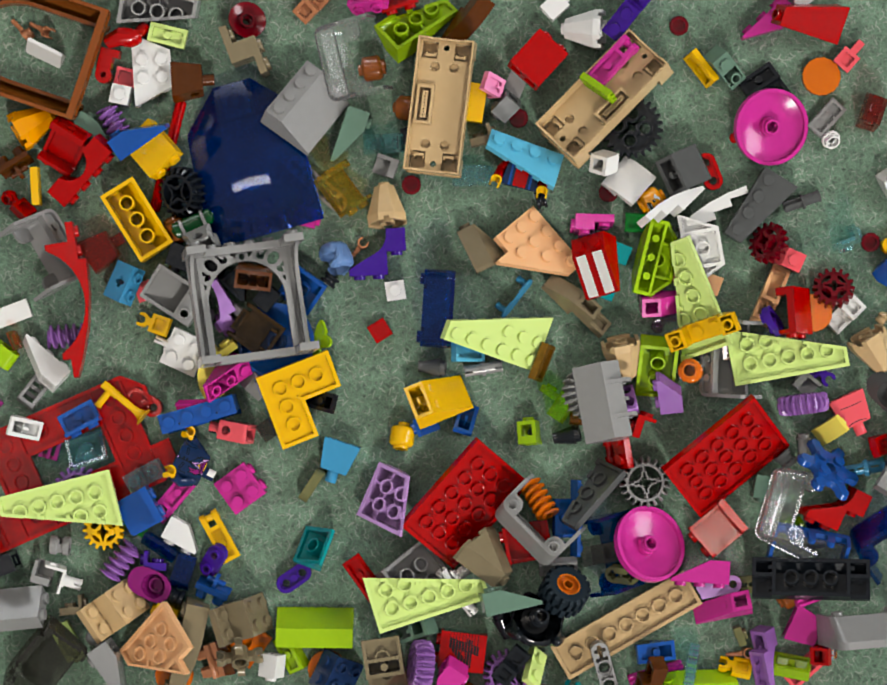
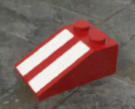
M600 231L571 240L572 259L586 300L620 291L616 236Z

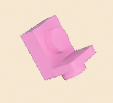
M485 71L479 89L487 93L486 97L489 99L501 98L506 80L491 71Z

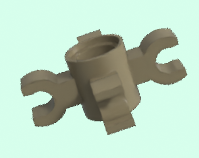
M242 637L234 638L235 645L232 646L231 652L222 650L216 652L217 666L223 667L232 663V667L238 672V677L246 676L245 669L249 666V662H264L263 648L256 647L253 650H248V647L242 644Z

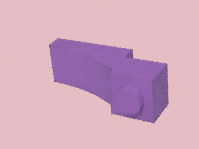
M216 277L212 283L218 303V314L215 315L216 323L214 325L219 333L223 332L225 337L229 336L226 334L228 330L233 333L236 332L230 327L235 321L231 313L236 311V308L223 285Z
M758 625L750 630L753 649L749 651L755 685H775L774 652L775 646L778 645L775 628Z

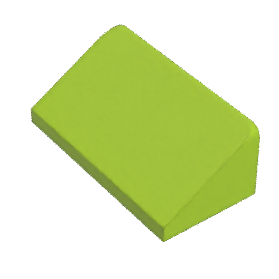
M275 639V640H273L272 642H273L274 646L276 647V639ZM276 648L278 653L286 654L285 667L289 674L302 670L309 665V660L302 648Z
M774 652V675L809 681L812 666L809 657Z

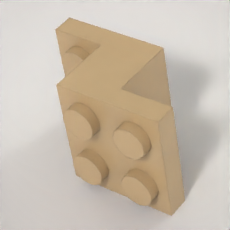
M128 577L76 612L97 645L151 608L145 598L131 591L128 586Z

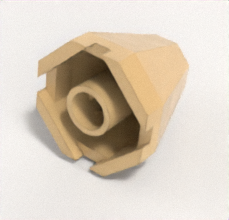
M380 182L378 186L374 187L367 215L369 228L385 229L384 226L391 225L392 228H398L407 224L406 212L394 185H391L389 182Z
M875 324L874 329L871 330L870 327H866L850 338L851 342L847 343L849 350L874 372H886L887 330L885 326Z
M625 333L608 337L606 343H604V340L601 341V350L606 360H618L621 378L631 377V380H633L637 375L640 353L638 334H634V338H632L630 334Z

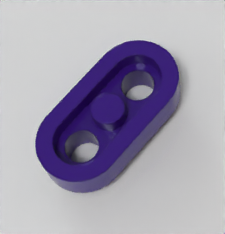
M770 305L761 309L760 319L762 323L767 324L771 334H774L776 337L781 336L779 330H785L780 317Z
M216 543L207 550L200 563V570L204 576L216 575L226 561L228 551L223 544Z
M296 564L277 579L276 585L278 590L282 593L292 592L309 580L312 574L311 568ZM304 569L306 574L300 575L299 570ZM289 580L290 585L284 586L283 581Z

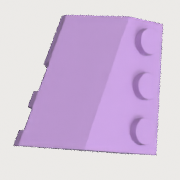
M379 462L356 515L402 537L410 476L398 468Z

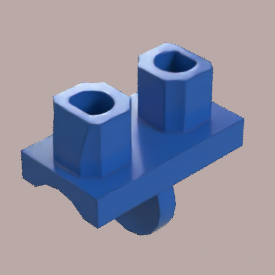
M220 573L216 577L201 575L195 585V588H197L195 596L205 599L208 593L214 596L212 603L220 606L224 601H227L232 588L225 586L226 582L220 580L222 575Z

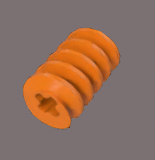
M534 478L521 489V493L524 495L529 507L532 508L536 519L542 521L555 516L559 512V508H553L556 505L554 501L549 502L552 496L547 495L548 489H543L545 484L539 483L541 478Z

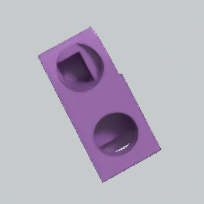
M633 384L623 386L624 391H630L625 394L630 399L626 401L628 412L637 411L639 413Z

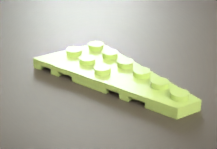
M690 235L672 241L670 246L675 275L673 279L674 286H676L675 301L679 328L722 313ZM721 334L693 343L688 348L681 349V362L685 359L734 343L731 334L724 336Z
M553 317L447 319L440 338L531 371L541 343H545Z
M739 331L731 333L734 343L727 346L734 386L850 366L847 347Z
M110 469L0 497L1 517L124 526Z
M362 578L379 634L480 602L479 593H483V589L487 588L485 581L482 579Z

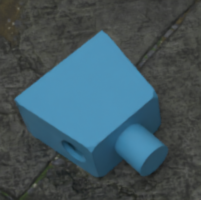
M325 436L320 465L321 468L328 470L325 481L335 484L338 474L346 476L361 447Z

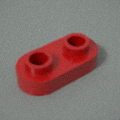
M710 153L701 154L703 160L709 161L707 169L711 177L716 179L715 184H711L709 180L703 184L709 190H717L723 183V177L714 156Z
M139 388L131 389L127 394L130 402H132L131 395L134 392L145 396L144 391ZM150 394L153 401L151 404H156L157 409L155 411L151 410V404L140 409H150L147 416L156 417L162 413L163 403L160 399ZM142 399L141 402H140V404H142V403H144V402H146V401H148V400H147V399Z

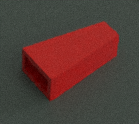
M777 4L772 13L771 23L838 45L850 8L838 4Z

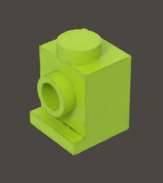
M525 417L523 421L517 422L518 445L531 446L542 444L540 423L534 420V417ZM530 428H532V435L528 434Z

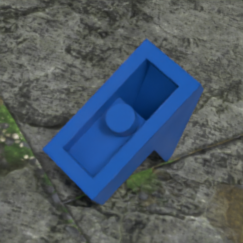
M651 640L650 643L635 644L637 664H647L648 657L663 656L665 661L676 660L674 640Z

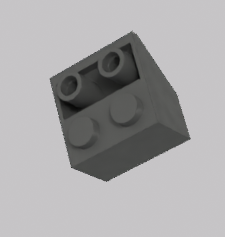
M696 144L674 152L655 162L670 196L692 189L712 179Z

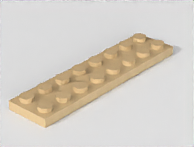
M684 570L679 571L678 573L674 574L673 576L684 572ZM670 578L566 636L564 642L559 647L552 645L550 647L568 679L571 680L594 666L590 653V644L593 641L603 640L608 647L611 657L703 603L690 582H686V586L674 585V581H670ZM597 646L595 651L598 652L599 657H603L601 653L602 648Z

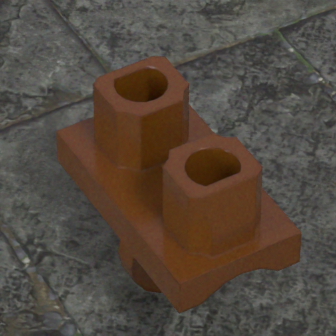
M17 146L12 151L15 157L11 160L6 156L0 157V174L5 179L9 177L14 179L19 176L23 180L26 178L23 172L29 169L28 165L35 162L26 150L21 146Z

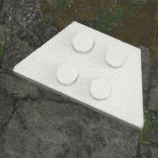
M143 38L139 45L131 47L135 108L141 107L147 101L154 100L160 94L172 89L170 49Z
M677 215L680 236L683 238L690 235L708 278L725 265L719 226Z

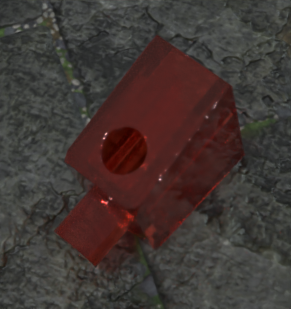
M107 231L79 241L78 244H81L84 256L88 259L94 272L99 275L122 255L118 247L125 243L126 239L121 232L111 237Z

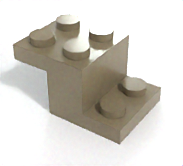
M226 25L218 27L231 63L235 68L256 61L263 78L271 75L269 71L272 70L267 56H263V52L266 51L260 38L257 39L255 35L237 41L232 29H228Z
M263 592L230 601L208 610L218 648L234 643L235 637H242V640L273 629L272 618L269 615L267 601Z
M399 635L361 641L366 680H368L369 685H408Z

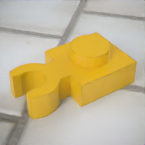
M140 312V315L145 317V321L143 323L136 322L138 326H149L148 332L167 338L172 319L153 313L151 318L147 313Z
M720 656L719 662L725 665L719 664L718 671H731V676L750 680L752 671L750 659L734 656L733 660H730L726 656Z

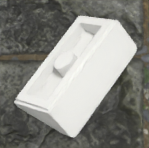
M32 38L27 39L26 52L57 68L61 67L66 57L63 53Z

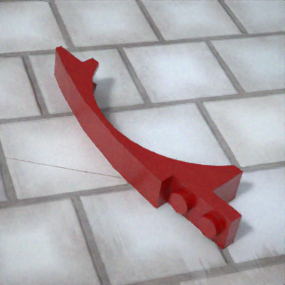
M69 221L64 222L67 241L44 245L46 252L57 256L73 270L83 289L85 298L84 321L77 338L62 354L63 360H71L74 378H80L90 333L92 293L88 259H80V256H83L81 244L77 242V237H80L79 228L74 222Z

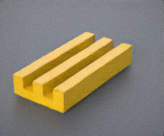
M697 48L683 58L706 89L719 79V76Z
M37 166L30 167L31 203L33 206H42L40 168Z

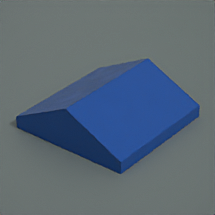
M299 266L305 310L308 316L328 285ZM282 285L278 291L285 296L284 300H286L285 291Z

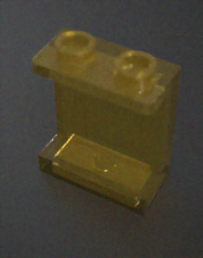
M347 159L324 171L313 181L340 218L347 214L351 217L358 211V208L362 210L369 205L368 200L372 197L371 193L363 197L344 170L350 166Z

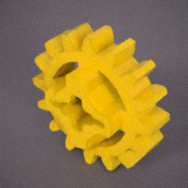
M84 523L83 532H86L84 538H90L89 545L95 543V549H98L99 546H102L103 550L107 546L113 549L114 543L119 545L120 539H123L124 534L122 532L125 531V526ZM116 534L113 538L108 540L110 535Z

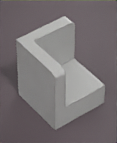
M377 153V159L372 171L394 180L400 161Z
M810 373L797 375L790 383L802 394L812 393L817 387L822 385Z
M38 558L35 560L29 582L48 587L52 583L55 570L46 568L44 566L45 560Z

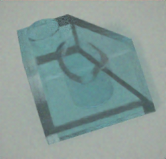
M102 429L82 434L74 439L64 440L71 471L108 459Z

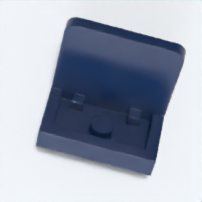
M324 648L308 683L311 685H355L362 672L363 665L359 662L343 658L330 649Z

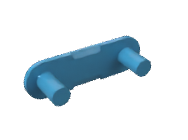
M518 276L516 281L522 285V288L518 291L519 293L507 307L500 302L495 305V308L502 312V318H505L532 285L533 281L531 279L526 281L521 276Z

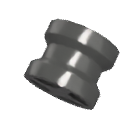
M786 448L773 459L781 465L782 471L787 470L797 462L796 456L791 455L789 448Z

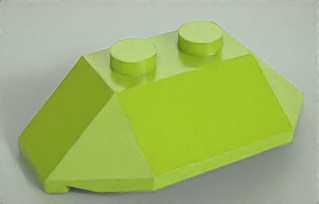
M653 218L647 223L641 234L631 273L633 293L652 297L672 283L674 267L672 266L670 243L678 238L670 222L661 220L657 223Z

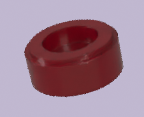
M682 16L674 17L669 23L670 32L676 36L684 35L689 27L688 21Z
M519 109L509 119V122L515 128H522L528 122V115L526 111Z
M409 175L403 179L402 189L405 193L414 195L419 192L421 182L416 176Z
M601 186L599 189V197L604 202H612L618 196H614L604 186Z
M866 233L862 236L860 245L867 252L876 251L880 246V238L875 233Z

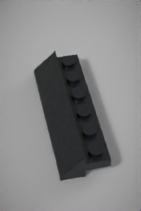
M752 557V599L870 601V559Z

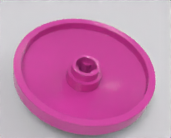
M778 88L758 90L743 101L736 113L734 120L735 141L740 151L753 162L768 166L785 163L792 159L805 143L808 134V116L801 101L792 93Z
M653 506L636 507L625 513L616 525L614 548L617 558L623 568L634 578L643 582L656 583L670 578L679 570L685 554L684 539L675 520L665 511Z

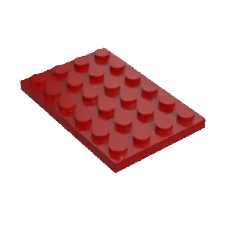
M750 394L663 465L661 469L697 515L702 518L722 499L729 496L790 445L756 398Z
M475 437L405 516L403 528L454 569L459 562L453 556L467 540L480 536L478 532L481 529L490 527L497 521L495 517L496 509L525 478Z

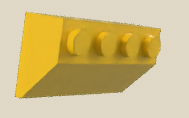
M133 176L100 196L140 262H146L173 243L172 238Z

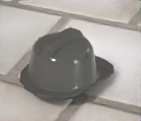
M875 372L867 380V391L870 397L887 412V374Z

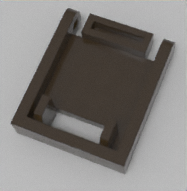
M248 302L246 305L252 311L249 312L243 308L230 326L237 332L234 334L228 330L226 334L251 352L271 350L286 328ZM272 331L277 335L268 348L265 349L260 345L269 332Z

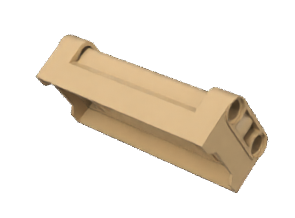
M630 29L623 35L626 34L630 41L636 43L640 49L605 85L617 97L613 104L587 88L579 78L535 123L541 132L540 134L544 138L546 137L549 140L548 142L577 169H580L590 159L589 153L634 109L657 83L662 86L674 73L669 64ZM613 45L585 72L586 74L592 70ZM625 46L621 49L623 53L627 50Z
M424 35L418 36L403 169L406 172L451 178L462 177L463 148L473 65L477 52V43L475 41ZM449 46L450 49L448 51H445V48ZM433 161L436 163L434 167L431 166Z

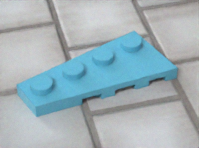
M492 129L485 149L504 161L516 165L515 168L529 173L534 180L538 182L540 180L548 185L547 188L553 191L564 155Z

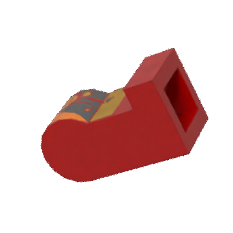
M105 47L100 48L95 71V78L98 82L108 84L113 80L114 74L112 70L115 59H121V51Z
M818 644L810 647L811 665L830 666L831 660L837 659L836 649Z

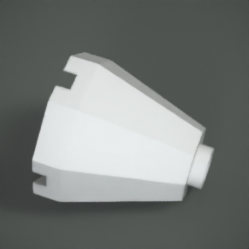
M594 9L566 18L565 22L561 23V35H564L565 39L596 50H604L605 46L602 43H606V33L602 29L607 24V20H603V16H606V11Z

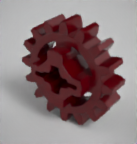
M770 222L769 225L764 223L763 228L758 226V232L752 233L754 239L749 240L752 243L749 246V249L752 250L751 256L755 257V260L760 263L768 264L770 262L773 264L775 258L780 260L779 255L785 254L783 249L788 247L785 244V241L789 240V237L785 236L787 231L782 226Z
M832 268V272L825 269L824 275L819 272L818 279H814L813 283L815 285H813L812 291H815L813 297H819L818 304L825 303L824 308L831 305L832 310H834L835 306L838 305L841 309L843 303L848 305L849 299L853 298L854 294L852 292L855 290V287L851 286L853 279L848 280L849 274L843 275L842 269L839 272H836L835 268Z

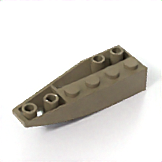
M188 596L186 602L182 601L180 608L182 620H179L194 646L183 659L190 674L183 675L169 672V680H165L164 685L187 684L202 646L209 615L208 610H210L209 604Z

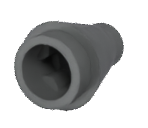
M442 358L425 361L419 360L418 372L437 377L446 375L447 361L442 360Z

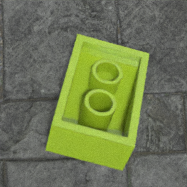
M640 335V353L635 384V395L658 396L657 391L653 390L652 380L656 379V372H661L675 382L679 350L671 353L665 336Z

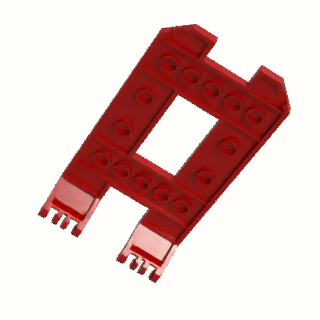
M121 375L107 381L127 399V394L131 389L139 388L143 390L145 396L138 392H134L131 395V401L137 404L138 408L153 403L145 384ZM102 383L27 416L26 418L44 423L39 441L7 435L8 425L0 428V484L5 495L44 486L32 456L72 439L71 436L65 438V432L57 417L90 399L95 403L105 392L100 387ZM112 396L107 399L101 409L96 406L102 417V420L98 421L99 425L97 427H101L115 462L96 469L91 474L110 469L118 501L146 485L151 488L166 481L168 478L162 476L164 472H168L164 466L173 465L177 456L170 438L151 445L142 422L137 425L135 415ZM142 399H147V400H148V401H146V402L140 404V402H141ZM88 427L81 430L82 434L90 431ZM0 516V554L71 522Z

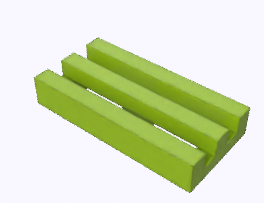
M585 72L579 76L587 88L609 103L613 104L617 100L612 90Z

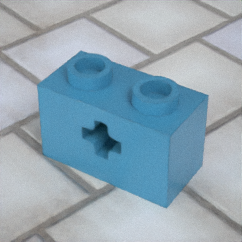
M118 260L103 295L131 307L146 271Z

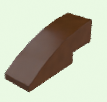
M469 0L465 8L460 7L441 38L467 40L482 24L495 4L490 0Z
M648 657L645 671L637 672L634 685H663L669 670L664 657Z

